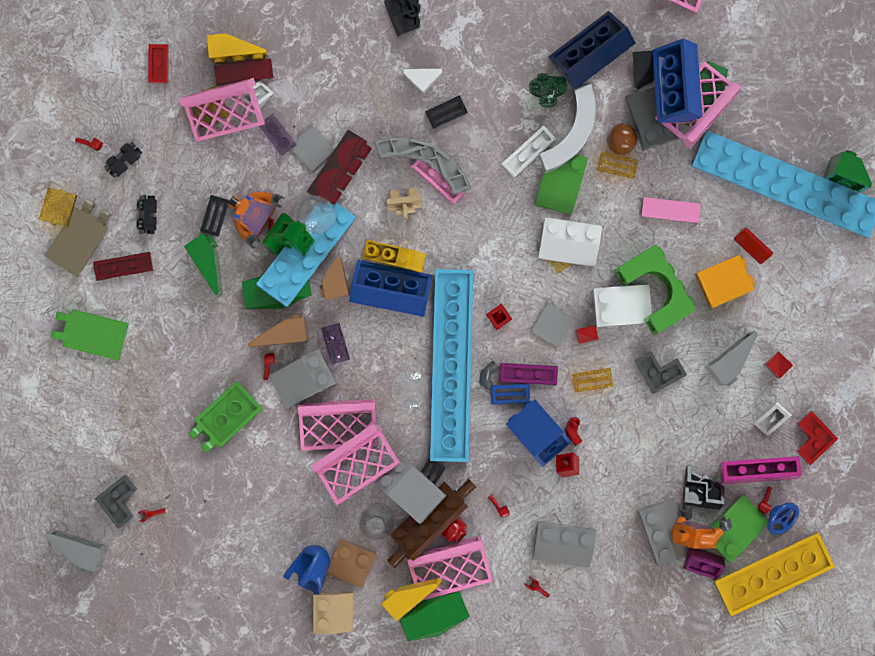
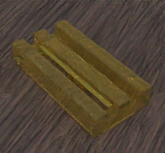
M601 152L597 171L635 179L639 160ZM604 157L610 159L633 163V166L606 161L603 159ZM602 164L631 170L632 172L629 174L603 168Z
M611 368L572 374L575 393L613 387ZM607 372L608 375L597 378L577 380V377L579 376H586ZM608 380L609 382L607 384L582 388L578 386V384Z

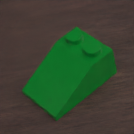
M201 234L186 244L184 248L214 294L221 296L223 291L219 255L216 249L218 245L210 235Z

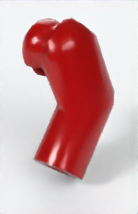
M571 417L567 421L565 433L572 443L577 446L583 441L577 434L580 419Z

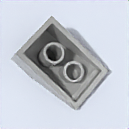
M756 331L748 332L705 367L718 385L730 386L738 380L736 376L740 374L758 336Z
M320 349L269 375L286 409L337 383Z
M400 454L398 459L401 463L378 478L374 483L419 524H422L446 495L407 458Z
M55 529L46 532L45 537L75 566L80 567L82 572L92 574V571L96 572L102 568L108 549L107 545Z

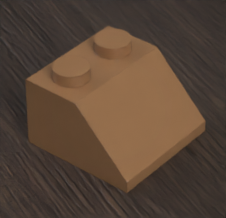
M336 257L322 279V285L319 286L321 297H325L327 301L350 296L341 257Z
M341 538L327 574L362 588L376 552Z

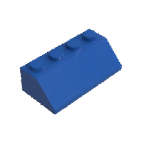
M682 38L653 49L657 122H689L703 117L697 44Z
M358 260L351 285L349 302L424 317L433 275Z

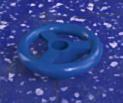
M785 503L781 506L773 507L767 522L768 531L773 535H780L788 531L799 517L798 506L795 503ZM793 512L791 520L787 523L789 515ZM780 523L782 528L774 529L773 524Z

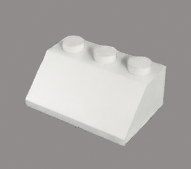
M545 217L538 259L595 267L602 226Z

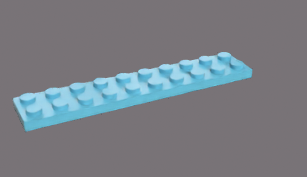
M710 131L705 132L691 167L863 237L870 238L875 226L874 198Z
M435 269L430 461L469 462L473 270Z

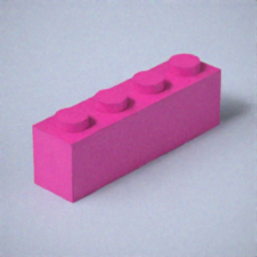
M799 456L726 461L719 465L721 485L794 480L801 476Z

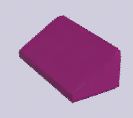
M695 548L689 549L683 565L685 570L716 580L726 567L722 556Z

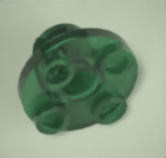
M540 73L537 75V78L529 83V92L539 97V104L544 108L556 106L557 98L567 91L566 78L563 76H548L546 73Z

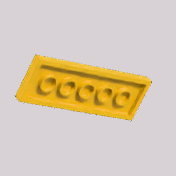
M816 532L715 580L714 583L729 615L732 617L835 568V565L819 532Z

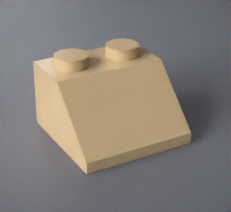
M314 593L313 634L352 632L353 593Z

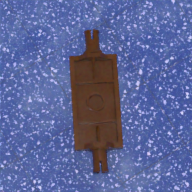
M467 479L457 491L453 490L444 481L438 488L446 497L423 523L419 524L413 517L409 516L390 535L399 545L398 549L387 559L393 568H396L406 557L414 561L468 507L465 504V498L477 488L470 479Z

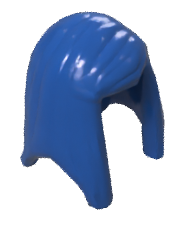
M320 545L305 547L286 570L283 577L289 580L292 573H297L299 586L319 594L330 565V557L327 550Z

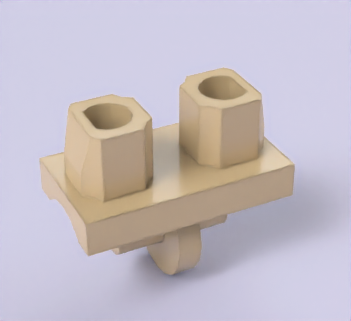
M416 187L408 188L406 197H400L399 190L389 191L388 199H386L388 212L396 211V215L404 214V220H407L408 214L415 213L417 208H422L421 195L418 194Z

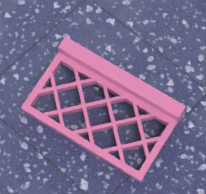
M705 61L699 67V73L705 68L711 73V79L701 80L700 78V87L702 83H712L713 92H702L701 87L703 117L689 122L661 123L685 142L684 145L689 149L694 146L736 98L741 89L740 85L736 82L733 84ZM723 82L728 87L724 91H716L715 83ZM703 96H713L714 103L712 105H703ZM689 123V131L684 135L679 131L678 124Z
M254 78L190 94L179 99L180 105L185 107L196 142L265 124L253 87L256 85ZM248 92L251 98L249 105L241 100L243 94ZM227 98L235 101L232 109L224 105ZM210 102L219 106L216 113L207 109ZM238 104L247 108L244 116L235 112ZM196 106L202 110L199 118L193 115L191 107ZM222 108L230 113L227 121L218 116ZM250 111L256 114L258 122L253 123L247 119ZM205 112L213 117L210 125L202 120ZM233 115L241 120L238 127L230 123ZM216 120L225 124L222 131L213 127ZM200 124L208 128L203 136H200L198 131Z
M375 399L298 404L301 451L337 449L345 443L341 438L347 431L353 436L357 435L350 429L356 421L365 427L363 430L373 423L376 424ZM363 413H372V420L368 425L359 419ZM344 414H350L354 418L349 426L340 420ZM325 415H330L335 419L330 427H327L321 421ZM311 416L316 420L310 429L303 424V417ZM337 422L345 428L340 436L331 430ZM318 423L326 429L321 437L312 431ZM328 432L337 438L333 444H327L322 440ZM309 433L317 439L314 445H305V437ZM377 438L373 440L372 447L378 446Z
M373 423L311 466L314 472L318 473L336 505H340L401 463L383 435L380 425ZM379 437L382 441L381 450L372 449L373 440ZM360 449L367 450L365 461L356 459L357 452ZM371 451L380 452L378 464L369 462ZM389 454L394 462L388 466L382 465L383 455ZM345 459L352 460L349 472L340 470ZM355 461L365 463L362 474L353 473ZM368 464L377 466L376 474L372 477L366 475ZM329 470L336 471L334 482L328 481L324 475ZM340 472L349 474L347 485L338 483ZM352 475L362 477L359 486H350ZM337 485L346 487L345 494L340 499L335 493Z
M481 535L464 539L457 543L453 542L424 550L414 561L407 557L414 583H418L417 579L421 582L427 581L425 579L430 571L439 575L440 579L444 578L451 582L447 589L437 587L436 590L438 591H432L423 600L493 582ZM481 550L482 558L479 563L470 559L473 552ZM459 556L465 559L460 568L451 564L454 557ZM441 561L446 564L442 573L432 568L435 562ZM467 561L476 565L472 574L462 570ZM422 566L428 570L424 577L421 578L415 574L414 568ZM449 566L458 571L453 579L444 575ZM481 568L487 572L488 577L478 579L474 575ZM460 573L470 577L467 583L460 584L456 582Z

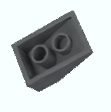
M655 87L625 96L642 151L680 139L655 119L657 115Z

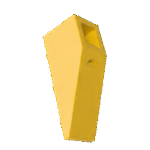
M229 34L207 35L209 59L214 61V63H225L227 59L239 62L244 61V58L252 57L253 60L263 59V56H268L266 49Z
M367 240L362 258L422 273L426 254L412 249Z

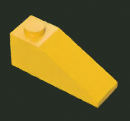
M437 578L400 586L395 591L391 589L384 595L385 600L382 602V606L398 621L434 591L442 580Z

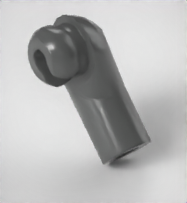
M494 361L490 362L480 372L479 383L484 389H489L493 385V382L490 380L491 374L499 368Z

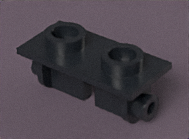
M133 141L130 144H124L120 148L121 152L119 154L111 156L105 162L106 165L104 167L107 172L111 169L109 173L113 178L119 177L128 169L124 164L125 161L132 165L141 157L142 151L138 147L134 149L136 145Z
M146 195L139 196L137 200V210L139 211V218L136 222L137 230H139V234H145L146 230L147 234H155L157 230V217H150V213H157V200L155 196H147V199Z

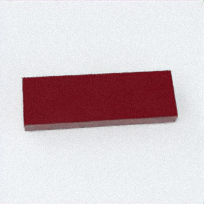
M271 58L214 65L217 85L236 83L254 78L255 81L274 78Z
M151 252L93 262L96 281L154 271Z

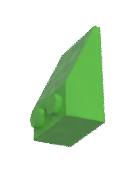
M576 155L565 165L553 171L544 172L535 205L572 215L588 157Z
M744 494L737 498L708 525L713 528L720 527V517L725 516L726 520L730 518L732 528L728 531H723L724 534L719 538L716 545L717 551L730 563L748 547L768 522L764 515Z

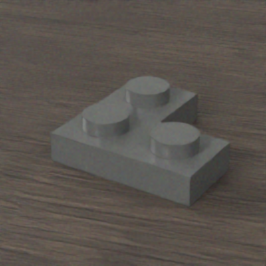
M652 351L634 360L653 394L687 376L678 358L660 367Z
M127 475L121 477L95 498L118 529L134 517L123 501L138 489Z

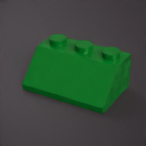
M846 150V152L843 151L831 157L823 178L857 192H862L872 186L861 158L856 157L857 154L855 152Z

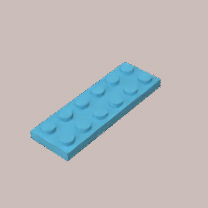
M320 201L304 221L306 230L315 240L306 255L303 256L294 247L292 249L284 247L256 283V286L288 308L356 217L337 202L333 205L329 202L325 204Z

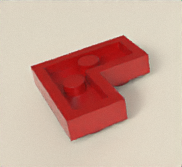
M812 411L797 423L809 439L796 452L809 465L813 464L838 440Z

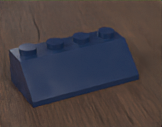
M608 11L548 57L563 78L576 89L636 44L628 27Z

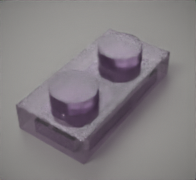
M274 114L264 120L265 124L259 126L281 156L297 145Z
M340 323L322 327L321 331L331 365L350 360Z

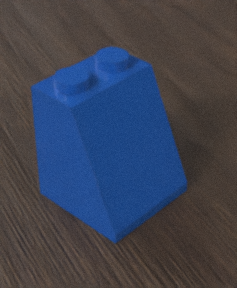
M535 399L526 403L523 410L518 414L512 415L508 423H506L508 428L542 467L571 443L564 431Z

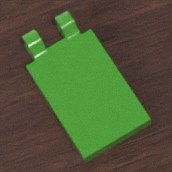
M72 309L71 315L62 312L56 313L55 319L66 321L63 332L52 330L50 338L63 340V347L120 360L129 323Z
M235 381L195 419L198 425L188 434L195 439L202 432L209 441L201 448L208 453L216 444L220 448L225 445L263 408Z

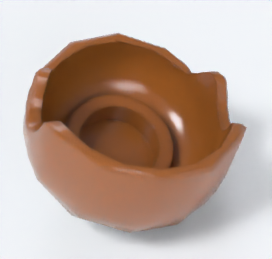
M624 123L614 126L607 138L610 150L619 155L630 153L637 143L636 130Z

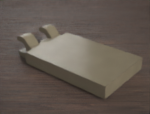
M90 200L84 202L81 210L78 208L74 209L45 257L76 277L80 275L109 230L104 225L112 215L105 210L101 211L98 218L90 214L95 206V203Z

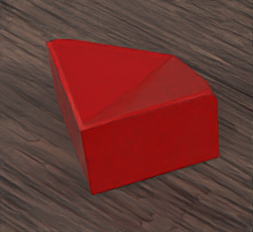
M502 303L486 314L496 330L512 320V317Z
M595 325L576 329L579 344L599 340Z
M779 351L764 364L779 379L793 366Z
M574 452L556 455V473L561 477L580 475L579 456Z

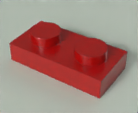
M149 44L148 83L168 84L169 45Z

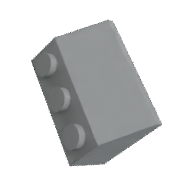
M674 498L637 510L658 567L677 561L687 555L690 547L673 543L671 530L678 517H680Z
M538 521L533 559L590 567L597 531L590 528Z

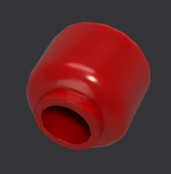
M458 516L441 534L448 542L455 541L457 543L467 534V525Z

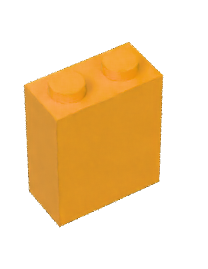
M737 255L695 273L710 309L755 290L753 287L755 281L752 275H748L746 271L748 266L744 257L741 258L740 255Z

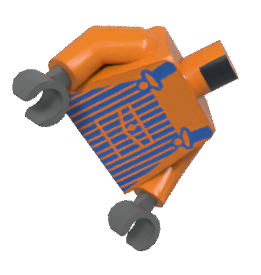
M253 192L251 195L246 194L243 200L234 195L231 197L228 206L236 210L233 215L235 219L234 226L239 236L251 248H255L253 246L254 241L257 240L260 243L258 237L275 209L282 207L278 204V201L285 199L283 196L268 192Z
M685 505L680 507L681 517H678L671 530L673 543L695 549L716 548L717 541L724 534L723 531H728L732 528L730 518L726 520L725 516L720 517V527L716 528L687 521L692 518V507L689 510H685Z

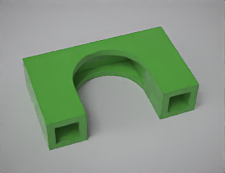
M656 244L614 269L623 286L645 274L655 275L664 282L667 288L665 304L659 310L644 318L653 335L660 333L696 310L693 299L685 292L684 284L681 280L677 279L673 266L667 263L663 250Z

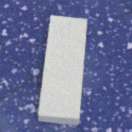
M543 125L503 161L501 165L515 178L539 156V153L546 150L556 138Z

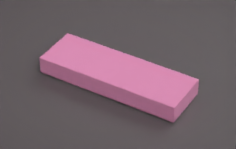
M418 160L412 164L411 167L453 205L465 193L453 195L447 182L436 170Z
M643 197L641 217L699 223L701 204Z

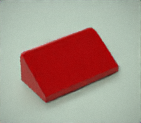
M747 227L743 228L734 237V240L759 264L764 263L773 255V252Z

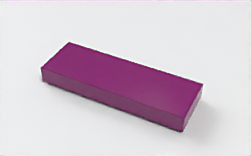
M500 363L499 382L557 385L558 366Z

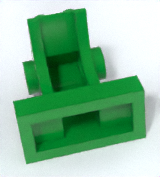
M281 213L262 241V244L274 255H279L285 246L289 249L294 247L305 256L315 240L306 230L304 223L298 220L295 222L286 213Z

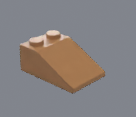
M290 315L289 319L283 320L250 341L248 347L309 342L307 319L302 318V315Z

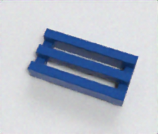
M529 384L492 385V404L528 403L530 401ZM526 388V392L495 393V389ZM526 396V399L495 400V397Z

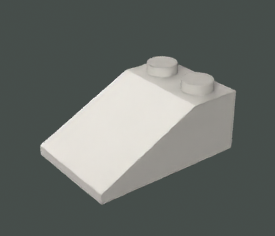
M649 284L592 289L596 327L645 323L644 318L652 314Z

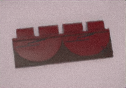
M347 130L307 190V193L325 204L329 202L335 205L342 195L337 190V187L344 191L352 180V177L347 172L355 175L362 165V161L357 159V157L365 160L372 150L370 146L366 145L367 141L352 131Z

